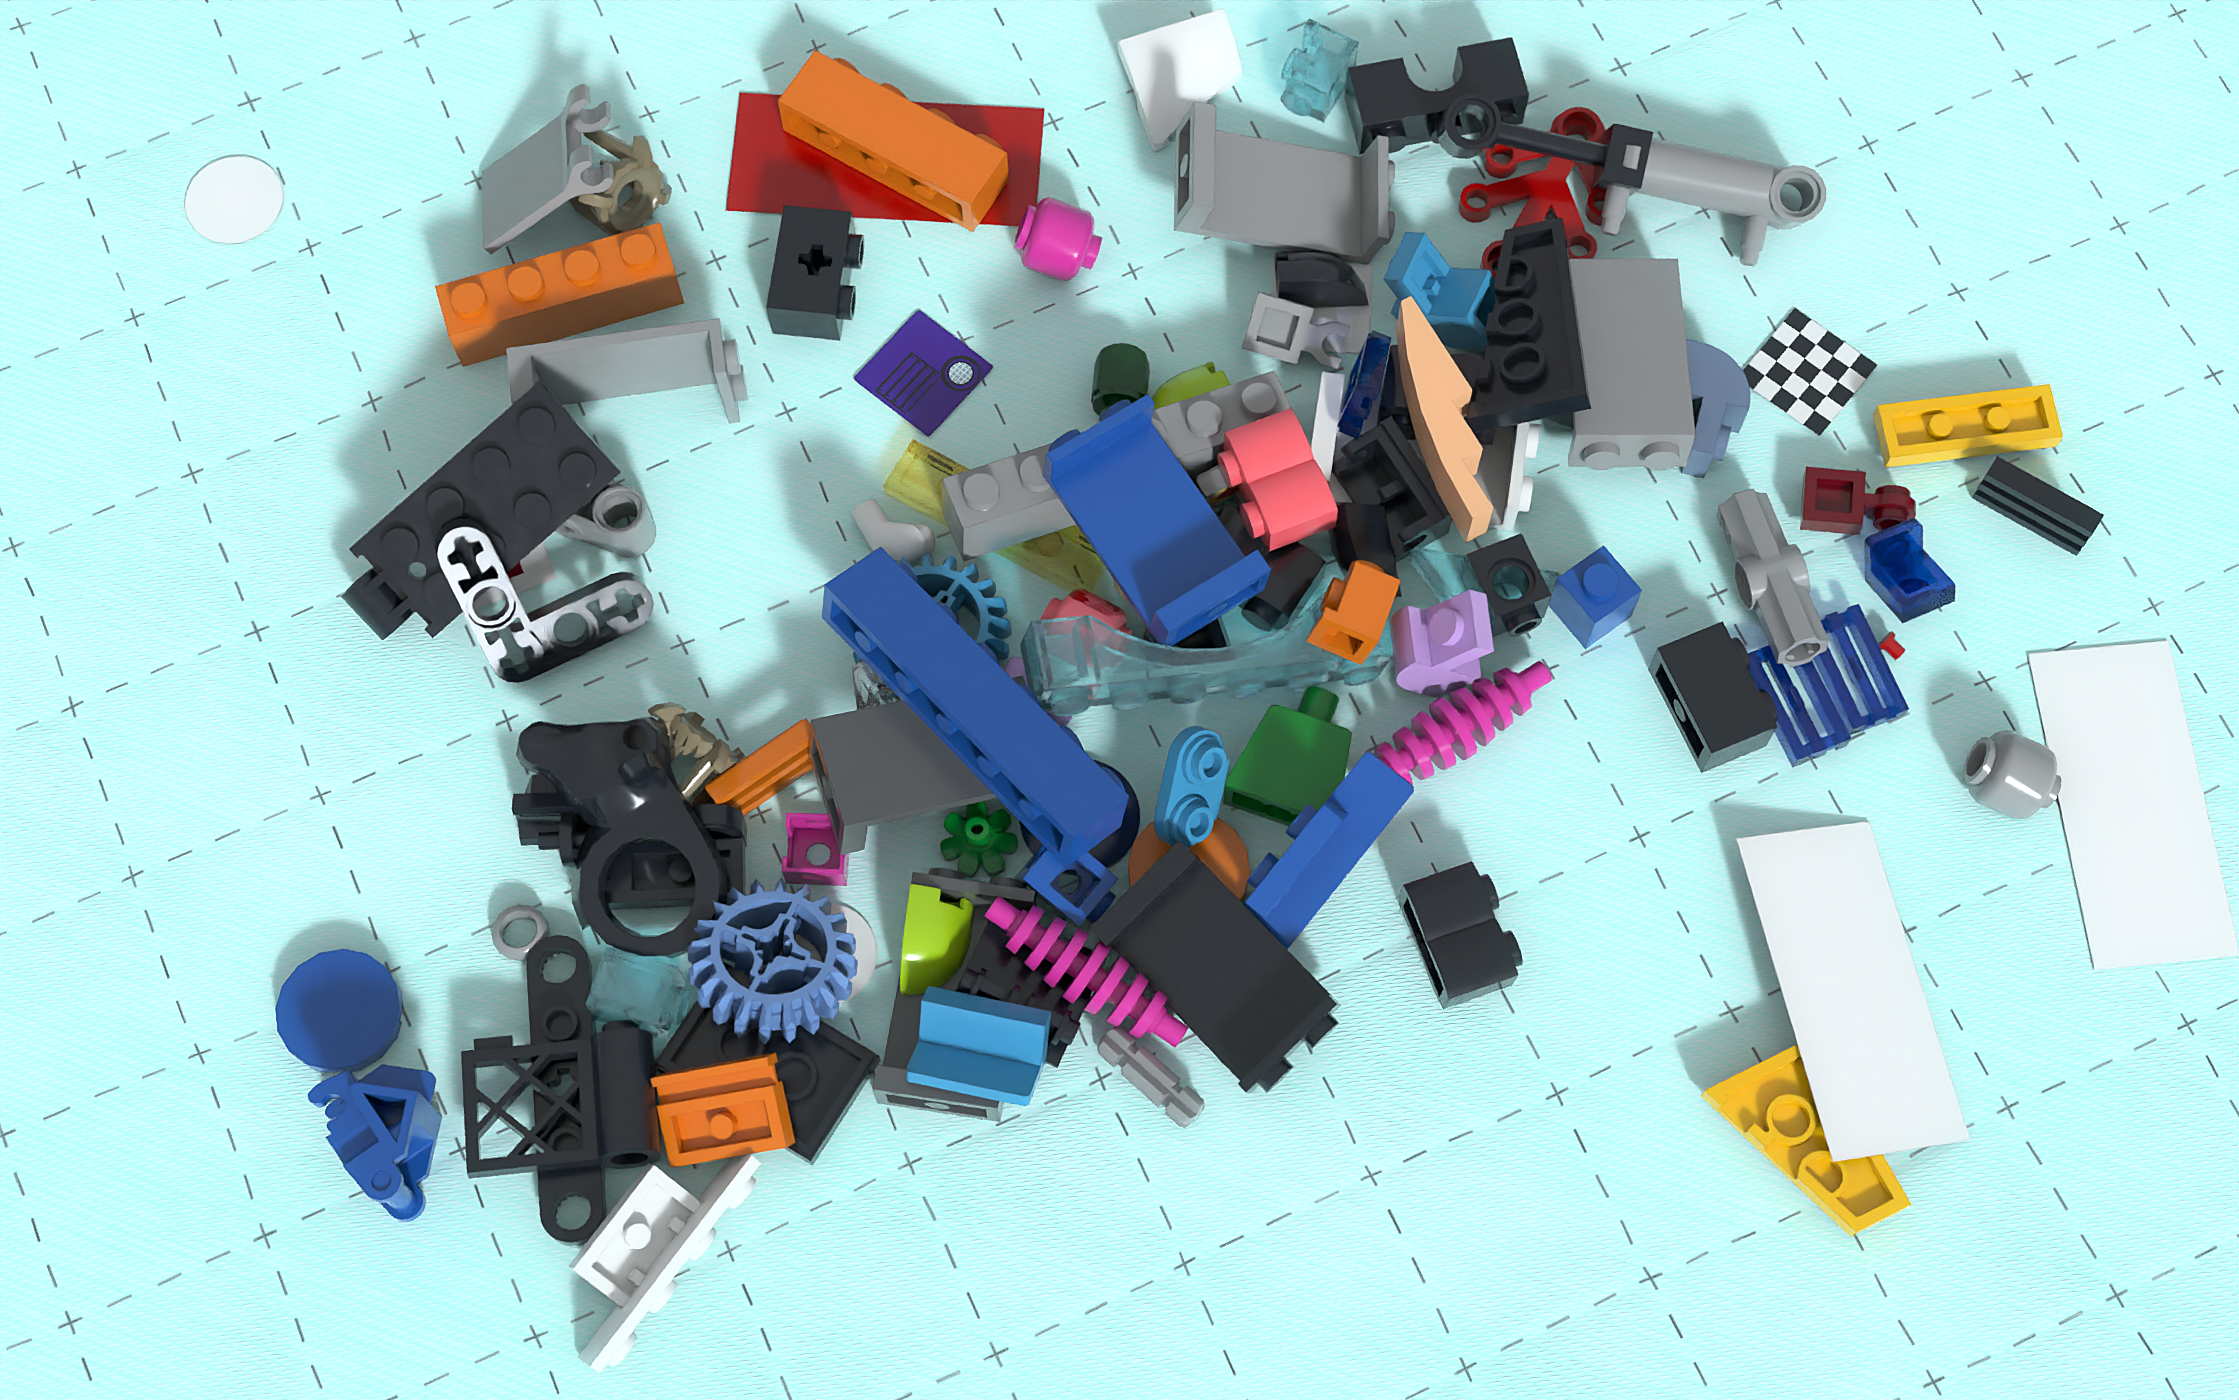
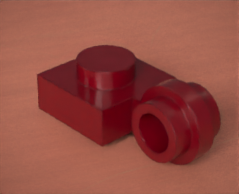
M1806 466L1803 476L1800 530L1860 535L1863 526V515L1868 514L1869 518L1873 520V526L1883 532H1901L1909 527V522L1916 517V501L1911 498L1909 489L1898 485L1881 486L1875 490V494L1865 493L1866 472Z

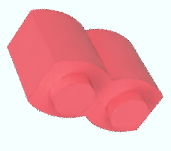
M1291 408L1224 432V452L1217 454L1218 464L1228 487L1231 488L1237 485L1247 502L1240 505V511L1245 527L1252 539L1260 536L1270 552L1336 526L1338 509L1322 470L1314 459L1306 435Z

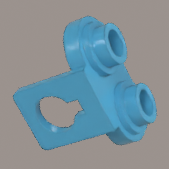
M1191 726L1184 729L1173 740L1168 751L1154 816V829L1157 837L1172 847L1178 841L1191 847L1205 840L1213 828L1214 820H1217L1230 761L1227 760L1222 740L1218 734L1204 727Z

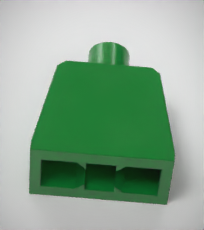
M1308 686L1305 688L1297 711L1280 705H1271L1227 777L1224 787L1223 804L1289 827L1308 803L1316 810H1319L1344 780L1352 732L1347 728L1331 723L1340 701L1339 697L1324 688Z

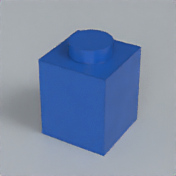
M1603 545L1556 579L1548 606L1579 643L1587 649L1632 616L1642 589Z

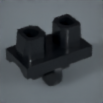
M533 774L529 779L525 793L513 794L511 809L518 822L521 846L538 845L539 850H560L563 867H575L578 852L589 829V825L549 780L542 775Z

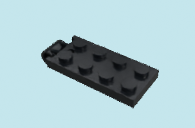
M539 380L349 548L356 558L363 555L373 567L357 579L340 597L381 640L392 634L414 612H417L428 624L424 630L434 638L463 612L436 556L434 548L435 538L441 527L457 519L472 520L481 525L487 533L506 573H508L621 473V469ZM464 536L454 539L455 550L447 556L459 555L470 577L481 573L472 552V548L480 543L479 540L474 543H468ZM414 562L422 563L426 567V574L421 577L414 576L410 572V565ZM490 566L486 571H493L495 568ZM468 579L459 580V584L463 585ZM486 587L478 591L473 598V602H475L481 595H483L491 587Z

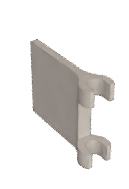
M586 84L578 85L569 92L565 108L557 118L482 171L483 249L490 254L496 252L569 199L583 194L600 193L612 186L614 182L613 165L607 162L596 170H588L593 164L592 148L589 145L581 146V133L600 131L611 120L610 104L606 101L594 109L584 108L590 103V89Z

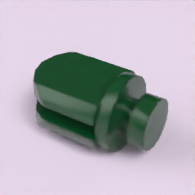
M1116 343L1104 347L1100 351L1094 366L1091 394L1093 410L1099 417L1108 408L1122 400L1127 399L1132 404L1148 394L1150 366L1146 353L1131 344Z

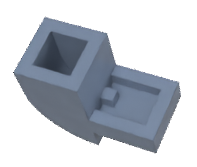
M1686 339L1695 438L1687 465L1682 467L1681 473L1704 479L1711 460H1723L1730 432H1740L1750 408L1751 394L1748 380L1743 370L1732 357L1712 345Z

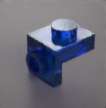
M1911 518L1892 527L1885 528L1865 539V582L1902 624L1955 602V583L1923 549V525L1916 518Z

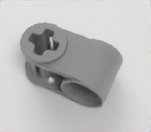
M611 481L555 530V532L565 537L585 541L624 558L638 557L647 552L654 544L656 538L655 523L640 493L632 487L624 486L615 481ZM623 517H636L632 524L627 527L613 528L615 523Z

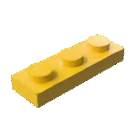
M2050 384L1881 404L1876 407L1873 413L1885 468L2057 447L2063 438Z

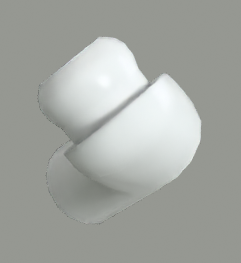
M869 499L858 504L851 512L852 518L872 551L882 547L895 561H900L902 556L910 562L918 561L926 551L930 554L935 547V536L928 526L924 524L914 525L911 523L889 522L875 499Z

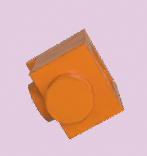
M1364 560L1353 561L1343 580L1333 577L1320 605L1319 610L1322 613L1310 629L1306 642L1362 665L1380 640L1401 580L1385 574L1382 568L1372 562Z

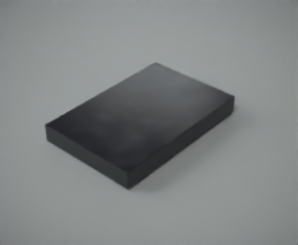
M723 961L731 977L748 989L750 978ZM696 1000L655 1061V1069L665 1073L776 1052L778 1062L775 1063L778 1081L782 1080L795 1138V1143L784 1149L813 1166L881 1061L879 1055L821 1020L819 1029L816 1030L814 1035L801 1025L796 1026V1036L790 1043L783 1037L781 1030L771 1031L769 1041L763 1044L758 1036L759 1029L752 1027L739 1039L737 1034L734 1033L735 1019L717 1026L713 1020L714 1007L701 1009L700 1004Z

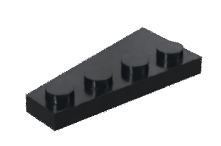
M1560 217L1507 229L1504 231L1494 283L1496 297L1493 313L1488 314L1485 329L1487 344L1484 359L1479 360L1476 375L1478 384L1476 400L1471 402L1468 416L1473 433L1591 409L1567 235L1563 219Z

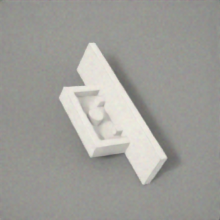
M749 1154L731 1157L698 1200L655 1165L647 1164L568 1266L617 1304L579 1354L578 1359L599 1374H601L607 1364L614 1367L623 1360L636 1341L637 1336L633 1333V1330L648 1311L652 1314L656 1313L670 1299L677 1286V1282L673 1278L688 1258L691 1261L697 1260L711 1245L717 1233L713 1228L717 1220L727 1207L735 1209L750 1194L756 1183V1179L752 1175L761 1162Z

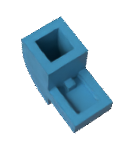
M1405 232L1383 278L1397 297L1390 313L1398 320L1401 301L1412 296L1443 345L1457 349L1485 351L1487 344L1485 329L1488 314L1493 313L1496 297L1494 290L1495 278L1491 272L1484 269L1450 268L1425 233Z

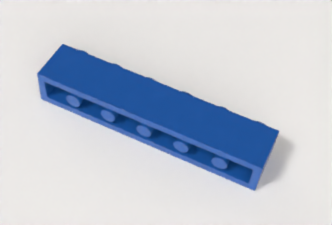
M879 547L825 584L822 619L924 721L1065 868L1121 827L1129 795L1125 792V788L1118 776L1108 768H1101L1083 750V746L1076 734L1064 725L1059 726L1042 709L1035 693L1028 686L1017 684L1000 667L999 660L994 652L984 643H976L960 627L954 612L945 603L936 602L919 585L916 575L909 566L903 562H896L882 547Z

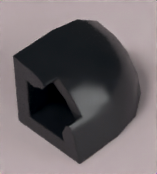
M1312 251L1275 253L1274 266L1277 297L1314 308L1369 305L1365 285L1350 265L1332 254Z
M1348 502L1338 505L1336 526L1329 529L1328 532L1333 554L1343 575H1347L1353 561L1364 560L1378 565L1385 574L1398 579L1384 506ZM1400 585L1396 592L1395 598L1402 597Z

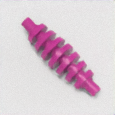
M1537 661L1520 673L1513 672L1507 667L1493 673L1495 685L1488 678L1483 677L1481 680L1471 684L1473 694L1468 689L1462 687L1450 693L1451 703L1443 697L1438 698L1429 704L1431 717L1426 712L1421 711L1411 719L1414 734L1407 727L1403 726L1392 735L1397 750L1389 743L1383 742L1374 750V754L1411 784L1413 782L1409 771L1419 780L1427 779L1434 775L1432 762L1439 769L1446 770L1456 765L1455 754L1460 759L1467 760L1477 753L1476 742L1481 746H1486L1495 738L1494 727L1504 731L1514 722L1511 710L1518 716H1522L1531 709V694L1551 682V674L1541 661Z
M997 896L984 917L1007 932L1006 936L1010 939L1005 946L1013 954H1016L1023 943L1032 949L1024 962L1031 970L1034 971L1043 958L1053 963L1043 978L1050 987L1053 988L1065 972L1073 977L1062 995L1063 998L1073 1004L1084 988L1087 987L1093 993L1083 1010L1096 1015L1104 1003L1108 1001L1114 1007L1109 1013L1106 1022L1118 1027L1128 1015L1134 1019L1128 1031L1131 1035L1140 1039L1145 1032L1149 1034L1153 1032L1174 1048L1179 1044L1189 1027L1166 1012L1167 1008L1164 1004L1168 997L1157 989L1150 999L1143 996L1142 992L1149 980L1140 972L1136 974L1129 985L1121 981L1130 965L1121 955L1115 960L1108 971L1100 966L1110 951L1111 946L1107 947L1100 940L1090 954L1085 956L1079 951L1086 942L1089 933L1078 928L1066 943L1059 938L1067 924L1066 921L1055 917L1046 929L1037 923L1045 910L1033 905L1029 912L1024 909L1020 911L1000 896Z

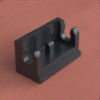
M1391 416L1381 421L1380 425L1354 438L1340 449L1344 456L1332 464L1331 471L1353 503L1384 506L1395 563L1449 533L1453 519L1437 492L1431 474Z

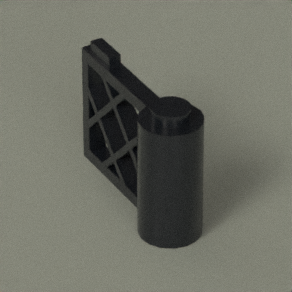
M617 1020L604 1024L601 1027L602 1032L588 1039L518 1046L513 1045L512 1035L474 1039V1050L461 1051L466 1169L468 1178L594 1165L615 1169L643 1167L648 1163L653 1164L660 1160L662 1153L659 1115L657 1111V1087L652 1088L650 1079L656 1076L653 1035L651 1032L640 1029L639 1023L635 1021ZM577 1058L578 1078L561 1097L536 1078L552 1060ZM523 1063H533L527 1070L524 1069L521 1065H519ZM504 1065L518 1076L519 1079L497 1103H494L477 1088V1068ZM528 1086L553 1104L531 1130H528L506 1112ZM578 1094H580L581 1113L570 1105ZM478 1103L489 1111L480 1122ZM563 1112L582 1127L583 1148L555 1151L543 1142L540 1137ZM498 1119L523 1138L507 1156L481 1159L480 1138ZM532 1146L540 1152L525 1154Z

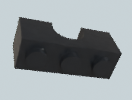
M1513 37L1458 47L1452 75L1454 85L1442 91H1428L1415 85L1407 74L1403 57L1348 67L1344 98L1359 154H1363L1378 135L1389 138V154L1397 152L1405 146L1432 141L1433 143L1440 144L1437 138V123L1441 114L1457 97L1466 93H1480L1489 97L1498 106L1502 116L1501 122L1515 125L1523 124L1529 92ZM1461 113L1456 116L1455 126L1460 135L1482 132L1480 120L1475 115Z

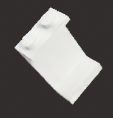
M1322 372L1311 451L1326 478L1336 506L1344 502H1353L1331 471L1332 464L1344 456L1340 449L1345 444L1377 426L1380 400L1343 395L1345 375ZM1526 422L1495 429L1493 444L1481 445L1483 450L1477 473L1473 476L1494 507L1488 528L1513 531L1518 511L1529 512L1534 477L1523 476L1525 458L1535 459L1540 424ZM1417 439L1408 440L1429 471Z

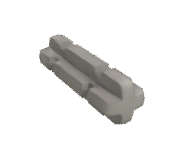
M1122 1026L1111 1028L1097 1045L1099 1055L1111 1066L1116 1067L1119 1065L1122 1068L1121 1075L1157 1107L1163 1104L1166 1107L1165 1114L1178 1126L1186 1128L1193 1123L1204 1109L1205 1103L1203 1098L1188 1085L1182 1088L1179 1085L1180 1078L1144 1046L1137 1048L1135 1046L1136 1039Z

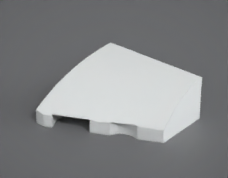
M1224 8L1118 41V53L1137 97V111L1154 152L1163 150L1169 145V136L1176 131L1177 126L1194 101L1208 103L1213 96L1225 93L1242 78L1238 50Z

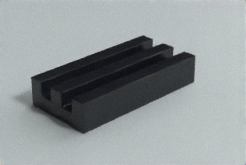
M1998 456L1972 496V499L2075 556L2079 554L2082 547L2093 535L2104 514Z

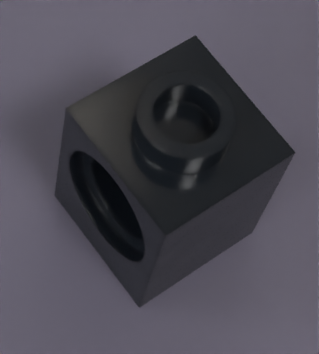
M1522 533L1466 554L1461 579L1466 590L1470 589L1486 594L1492 638L1506 632L1511 637L1519 636L1535 629L1541 624L1552 595ZM1499 584H1511L1520 590L1522 596L1516 599H1507L1500 596L1494 587Z

